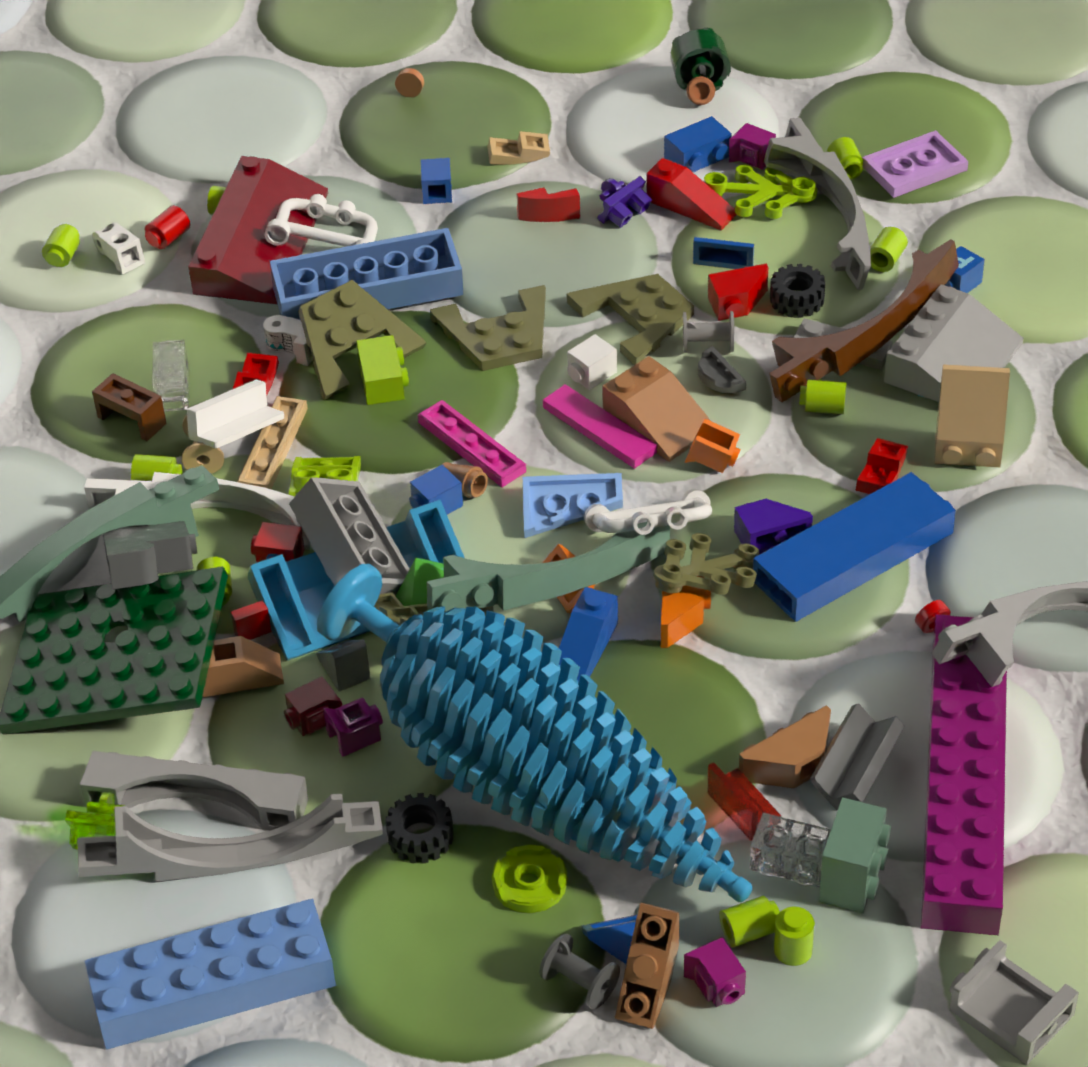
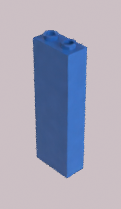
M910 472L755 557L753 560V570L757 575L754 583L789 617L797 622L953 534L956 509L953 508L949 501L944 500L933 491L928 483Z

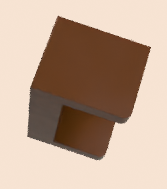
M114 373L92 391L99 419L105 420L110 414L117 411L138 422L141 439L145 441L151 439L167 424L161 395Z

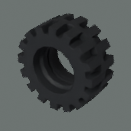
M789 264L786 269L780 267L778 272L772 274L770 282V303H772V307L775 310L778 309V313L782 315L787 313L788 317L797 315L798 318H803V314L811 316L813 311L818 312L820 307H823L825 299V277L820 275L818 269L812 270V266L809 265L802 267L803 264H797L796 267Z
M417 793L415 798L409 794L405 796V801L398 799L394 802L395 808H389L388 816H386L388 844L394 854L398 852V858L404 861L408 857L409 863L415 864L417 859H421L423 864L429 863L428 858L430 857L434 860L439 859L440 852L445 854L449 850V844L452 845L454 833L451 810L449 806L446 807L445 801L442 799L436 801V796L432 794L426 798L424 793ZM416 823H428L434 826L428 832L414 834L406 830L409 826Z

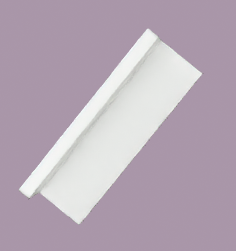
M257 379L187 409L189 439L204 443L213 448H219L284 419L283 411L267 406L266 382Z

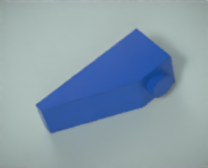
M585 587L571 612L559 649L562 651L559 665L561 666L562 658L572 659L580 667L577 677L578 681L581 674L591 676L618 625L617 595Z

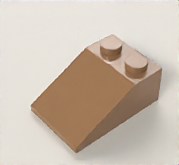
M650 356L602 386L603 409L656 443L657 454L668 462L690 449L704 418L710 420L674 374Z

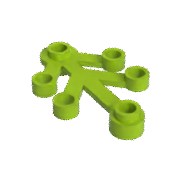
M748 165L737 166L735 180L740 183L727 182V177L719 172H710L704 176V182L721 197L725 192L753 194L736 201L735 213L740 217L751 216L753 207L779 195L782 197L777 200L767 201L765 204V216L771 219H778L782 216L783 209L795 202L808 203L816 199L818 195L816 183L812 179L807 177L792 179L782 171L768 167L765 169L763 177L753 171V168Z

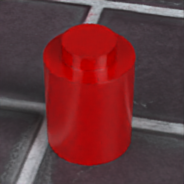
M172 205L145 226V238L151 246L165 249L190 229V220L181 208Z

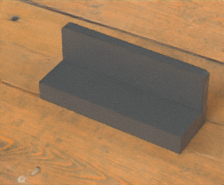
M860 704L852 705L810 778L811 783L836 810L839 808L842 797L863 802L905 725L897 716L875 722Z

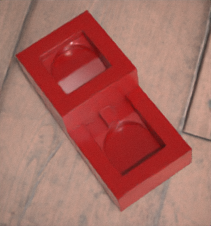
M545 187L516 193L517 217L519 220L560 222L580 218V194L576 188L551 194L547 193Z
M247 353L242 372H237L233 389L257 379L266 382L267 397L279 366L278 356Z
M877 438L868 452L867 463L857 478L855 491L872 494L897 480L909 446Z

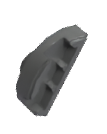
M713 346L703 351L702 358L698 363V376L703 384L712 390L722 393H736L746 390V381Z

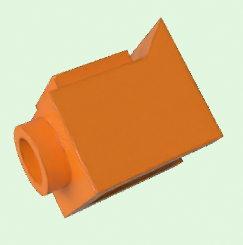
M704 418L684 463L696 461L723 473L726 466L733 467L741 449L737 448L736 444L740 434Z

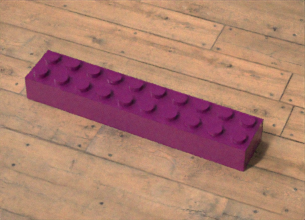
M936 614L933 649L939 641V634L945 628L951 625L961 626L968 623L974 617ZM932 655L921 929L999 936L1003 911L1007 671L1002 677L1001 683L991 687L967 655L941 664Z

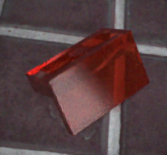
M714 762L708 765L707 793L750 841L781 825V814L738 768L724 774Z

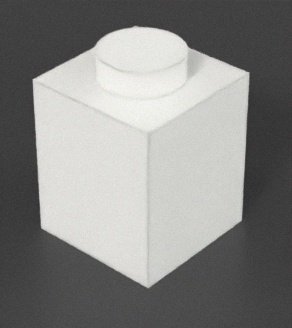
M596 334L567 351L568 375L573 381L579 382L588 390H591L617 373V349Z

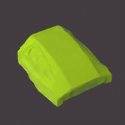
M361 456L330 458L295 457L291 472L289 495L295 497L311 477L358 481Z

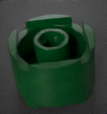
M712 28L692 30L673 40L670 59L676 82L681 89L685 91L689 81L698 76L710 79L715 86V91L724 85L723 81L727 75L729 77L731 66L725 44Z

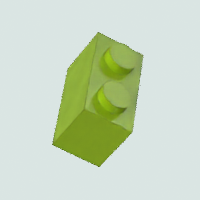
M394 335L356 340L359 367L367 405L405 400L404 387L409 386L408 372L406 367H400L405 365L402 347H396Z

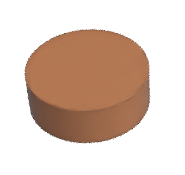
M412 68L401 70L395 80L397 91L405 97L418 96L424 86L422 74Z
M698 76L689 81L686 94L694 104L705 105L713 99L715 86L710 79Z

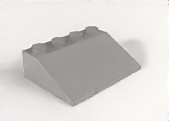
M940 284L887 352L884 383L939 402L943 364L1005 368L1022 345L1024 338L970 294Z

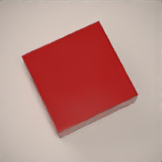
M263 600L231 611L235 636H242L252 640L272 632L268 608Z

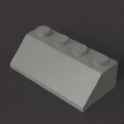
M311 477L289 505L334 586L355 567L361 564H371L382 575L380 594L393 593L396 596L410 568L360 482Z

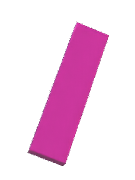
M566 384L543 399V408L634 469L657 453L656 443Z
M440 400L418 414L419 424L473 466L480 467L487 477L503 488L526 473V463L445 401Z

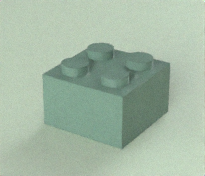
M842 797L822 855L819 902L864 913L868 899L875 900L880 881L877 875L879 870L884 871L889 849L886 847L890 837L891 825L885 824L887 808Z

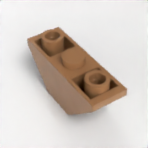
M242 636L214 641L203 697L284 684L279 653Z
M826 705L815 712H809L794 724L778 729L772 736L758 744L746 747L739 754L738 777L743 782L793 789L810 780L827 750L831 709Z
M640 903L615 1019L651 1029L654 1028L671 983L679 947V912Z

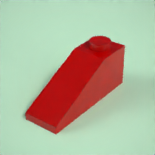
M662 158L646 173V193L652 199V204L721 231L737 215L733 206L685 166Z

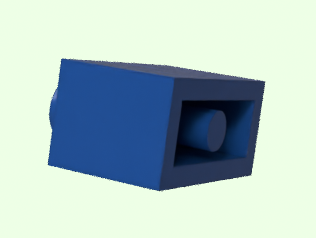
M708 117L665 135L664 159L673 161L687 167L692 172H696L729 158V139L732 137V133L714 117Z

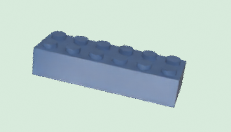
M449 228L270 261L272 284L280 315L301 320L298 312L301 305L351 280L387 309L463 295L462 267Z
M313 898L85 960L106 1050L336 986L332 958Z

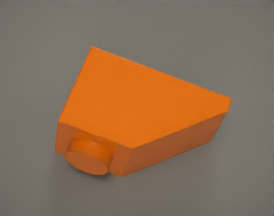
M687 585L683 586L682 590L678 593L662 591L661 648H669L703 624L704 609H711V591Z

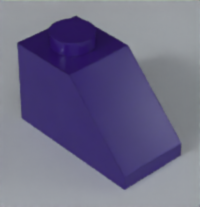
M769 499L737 506L734 511V532L741 544H751L757 547L759 555L810 528L813 524V516L810 512Z

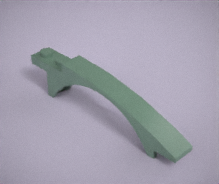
M200 465L186 470L183 474L171 480L161 482L149 490L139 482L87 510L36 545L0 576V620L15 613L19 623L26 620L38 592L53 570L74 550L106 532L134 525H157L184 521L188 533L195 534V537L199 536L191 503L220 490L217 479L205 467Z
M647 522L638 523L637 527L644 528ZM670 526L655 527L646 535H641L636 531L616 533L610 540L592 551L576 557L548 563L522 565L495 564L465 559L455 555L443 557L444 578L427 581V611L435 607L445 606V613L454 607L466 609V607L476 606L480 609L499 605L504 611L559 597L609 580L664 554L666 542L670 540Z

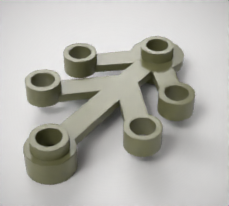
M695 533L692 535L689 548L692 550L690 565L681 567L680 560L684 558L686 544L680 540L670 539L666 542L664 555L667 557L666 563L657 566L654 570L655 585L658 589L667 593H678L682 590L683 586L687 585L709 590L719 595L727 594L731 583L743 588H751L754 586L757 575L753 570V560L759 555V550L751 544H740L733 554L705 561V555L709 552L712 540L705 534ZM733 567L736 570V573L726 571L723 569Z

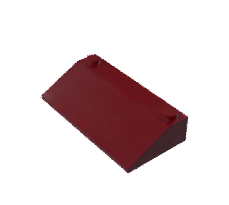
M241 156L188 266L193 295L278 305L272 284L270 261L302 255L309 238L289 234L285 244L273 245L265 238L267 224L269 221L276 219L279 207L283 201L291 198L309 200L314 194H320L326 198L328 188L270 159ZM302 210L290 211L288 222L314 227L317 218L310 217L307 211Z

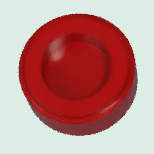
M935 600L918 612L915 617V623L922 632L932 633L935 629L936 614L950 615L951 611L942 600Z

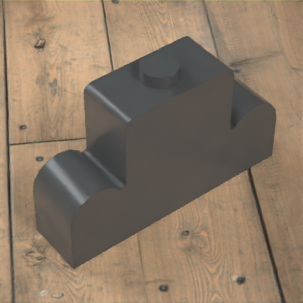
M184 521L149 526L134 525L103 534L112 589L150 584L159 579L158 574L193 569L192 554H197L195 534L188 533Z

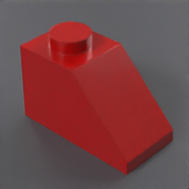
M767 263L708 274V300L718 321L729 319L730 311H733L734 318L747 316L768 291L769 267Z

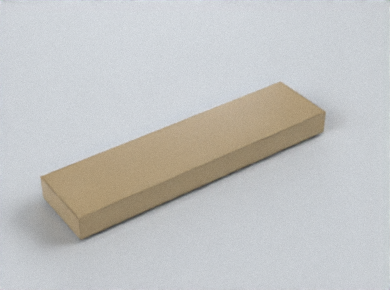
M276 396L271 408L283 411L284 419L261 429L237 482L272 489L308 409L307 400Z

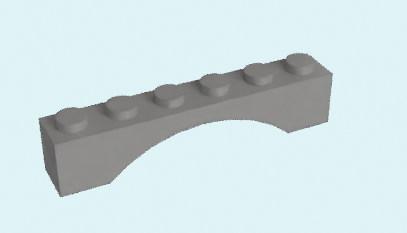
M92 751L80 782L85 808L115 811L114 807L126 806L129 809L138 804L157 799L174 797L202 798L235 808L251 818L262 830L269 831L303 817L308 802L305 776H297L291 773L264 772L257 769L231 768L222 765L190 763L184 760L156 759L150 756L123 755L116 752Z

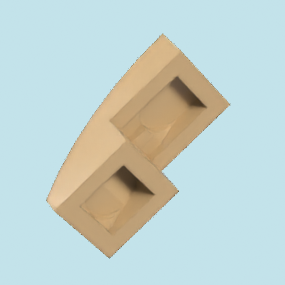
M520 131L518 140L489 137L487 146L490 164H522L537 161L550 155L548 134Z

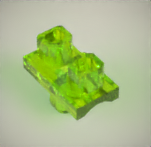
M104 792L99 802L89 801L87 803V812L67 810L65 822L70 827L69 844L71 847L78 850L77 838L95 837V834L115 836L114 807L125 805L115 804L114 795Z

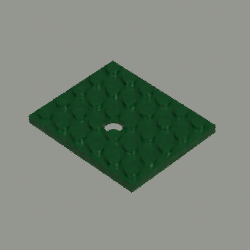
M222 566L159 576L156 582L118 589H112V584L108 583L38 594L32 609L28 613L0 712L1 733L10 734L200 708L228 580L225 568ZM118 626L128 627V630L122 631L117 635L115 642L105 641V636L111 629Z

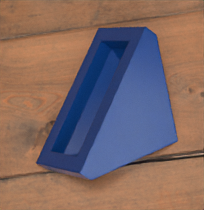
M694 237L693 264L731 269L754 266V244Z
M637 914L581 925L583 934L589 940L624 964H627Z

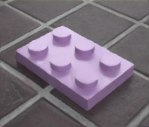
M936 130L862 157L863 168L893 198L968 170V160Z

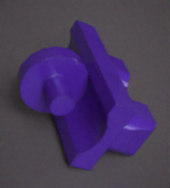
M641 176L627 185L621 180L619 182L611 178L605 180L601 184L602 193L599 195L601 201H603L604 210L598 215L597 219L603 224L611 220L621 228L631 220L633 215L627 208L628 206H631L638 214L646 211L652 201L643 190L646 181Z

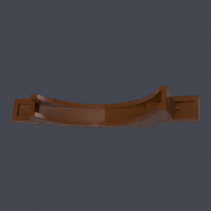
M950 239L928 254L920 249L912 253L913 271L907 287L892 305L867 322L829 335L807 338L778 337L774 339L772 345L779 367L770 372L769 375L775 398L783 403L799 393L801 386H807L808 380H819L832 371L842 376L884 346L915 318L940 284L945 285L958 268L959 263L955 241Z

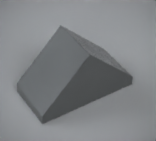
M364 639L347 640L316 653L338 692L370 679L367 646Z

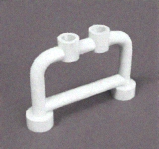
M314 194L309 200L291 198L283 201L279 207L276 219L269 221L267 224L265 238L269 243L279 246L285 244L289 234L347 247L374 242L378 227L377 222L372 216L356 211L355 205L351 201L344 200L338 206L327 204V200L323 195ZM292 210L307 211L308 215L312 218H320L323 215L336 218L340 224L347 225L351 222L363 224L366 229L364 237L360 238L288 222L289 214Z
M691 489L684 494L682 501L611 512L604 505L593 504L586 509L584 521L594 532L621 533L636 531L641 535H646L655 527L669 525L671 528L678 530L685 527L687 522L706 519L712 514V507L706 493L699 489ZM680 514V520L677 523H672L671 517ZM647 520V525L644 528H638V521Z

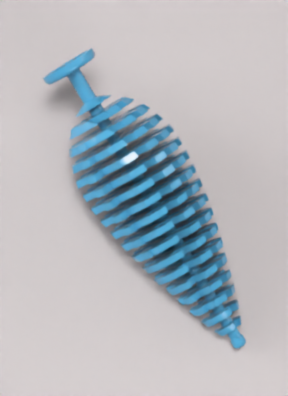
M361 564L350 570L329 593L317 619V631L328 640H340L351 634L362 624L386 642L381 658V665L383 667L380 673V686L382 697L387 702L391 723L402 729L400 736L407 746L411 748L419 747L417 758L425 766L436 765L435 774L444 780L454 779V788L460 792L467 793L472 792L474 785L473 800L481 804H491L493 796L492 810L503 815H510L511 808L513 807L512 820L524 826H529L530 820L533 818L531 827L537 832L549 836L550 830L553 829L555 838L567 845L570 844L572 839L577 842L576 846L578 849L590 854V851L593 850L597 853L600 852L602 859H613L617 862L624 859L631 863V868L639 871L649 866L648 870L652 871L651 876L659 879L671 875L674 865L677 864L678 867L673 876V883L683 887L691 886L697 873L704 875L698 889L700 891L713 893L716 887L720 886L737 902H743L750 896L753 886L742 876L738 877L732 872L735 862L730 852L725 850L719 861L714 859L722 841L713 827L707 829L701 844L697 841L706 826L705 816L698 807L690 810L692 802L680 786L676 788L677 778L670 767L668 773L662 767V758L653 747L650 753L646 750L647 741L636 728H634L631 735V724L620 709L616 710L615 715L613 714L615 703L607 694L599 691L597 698L595 697L598 685L589 676L581 674L579 681L577 680L580 667L572 659L562 658L561 666L559 665L562 651L552 643H544L541 652L544 637L535 630H525L522 639L525 623L514 618H506L504 626V615L487 610L485 616V612L476 606L466 607V609L454 607L445 613V606L435 607L424 612L423 616L421 614L414 615L401 625H398L374 607L382 588V575L371 564ZM683 818H685L684 823H683V825H682V824L680 823V821H681Z

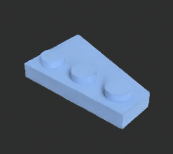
M622 473L522 477L524 538L584 520L586 509L593 504L604 505L609 511L623 508Z

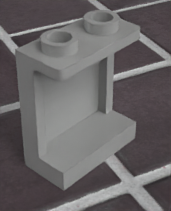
M999 940L990 950L985 948L981 951L974 962V967L967 974L962 972L954 979L949 990L952 993L950 1011L1021 1062L1028 1065L1074 1016L1079 992L1067 984L1058 992H1055L1007 959L1005 956L1007 945Z

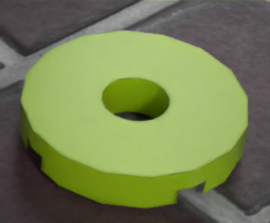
M524 845L507 851L506 856L500 861L498 859L494 864L492 873V886L497 899L509 909L530 914L546 911L557 904L566 892L568 881L564 861L559 856L557 858L551 854L550 849L537 845ZM525 874H535L539 877L537 881L532 883L520 880Z

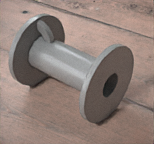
M730 311L729 322L712 323L687 321L686 312H683V352L687 353V342L730 341V352H734L733 311Z

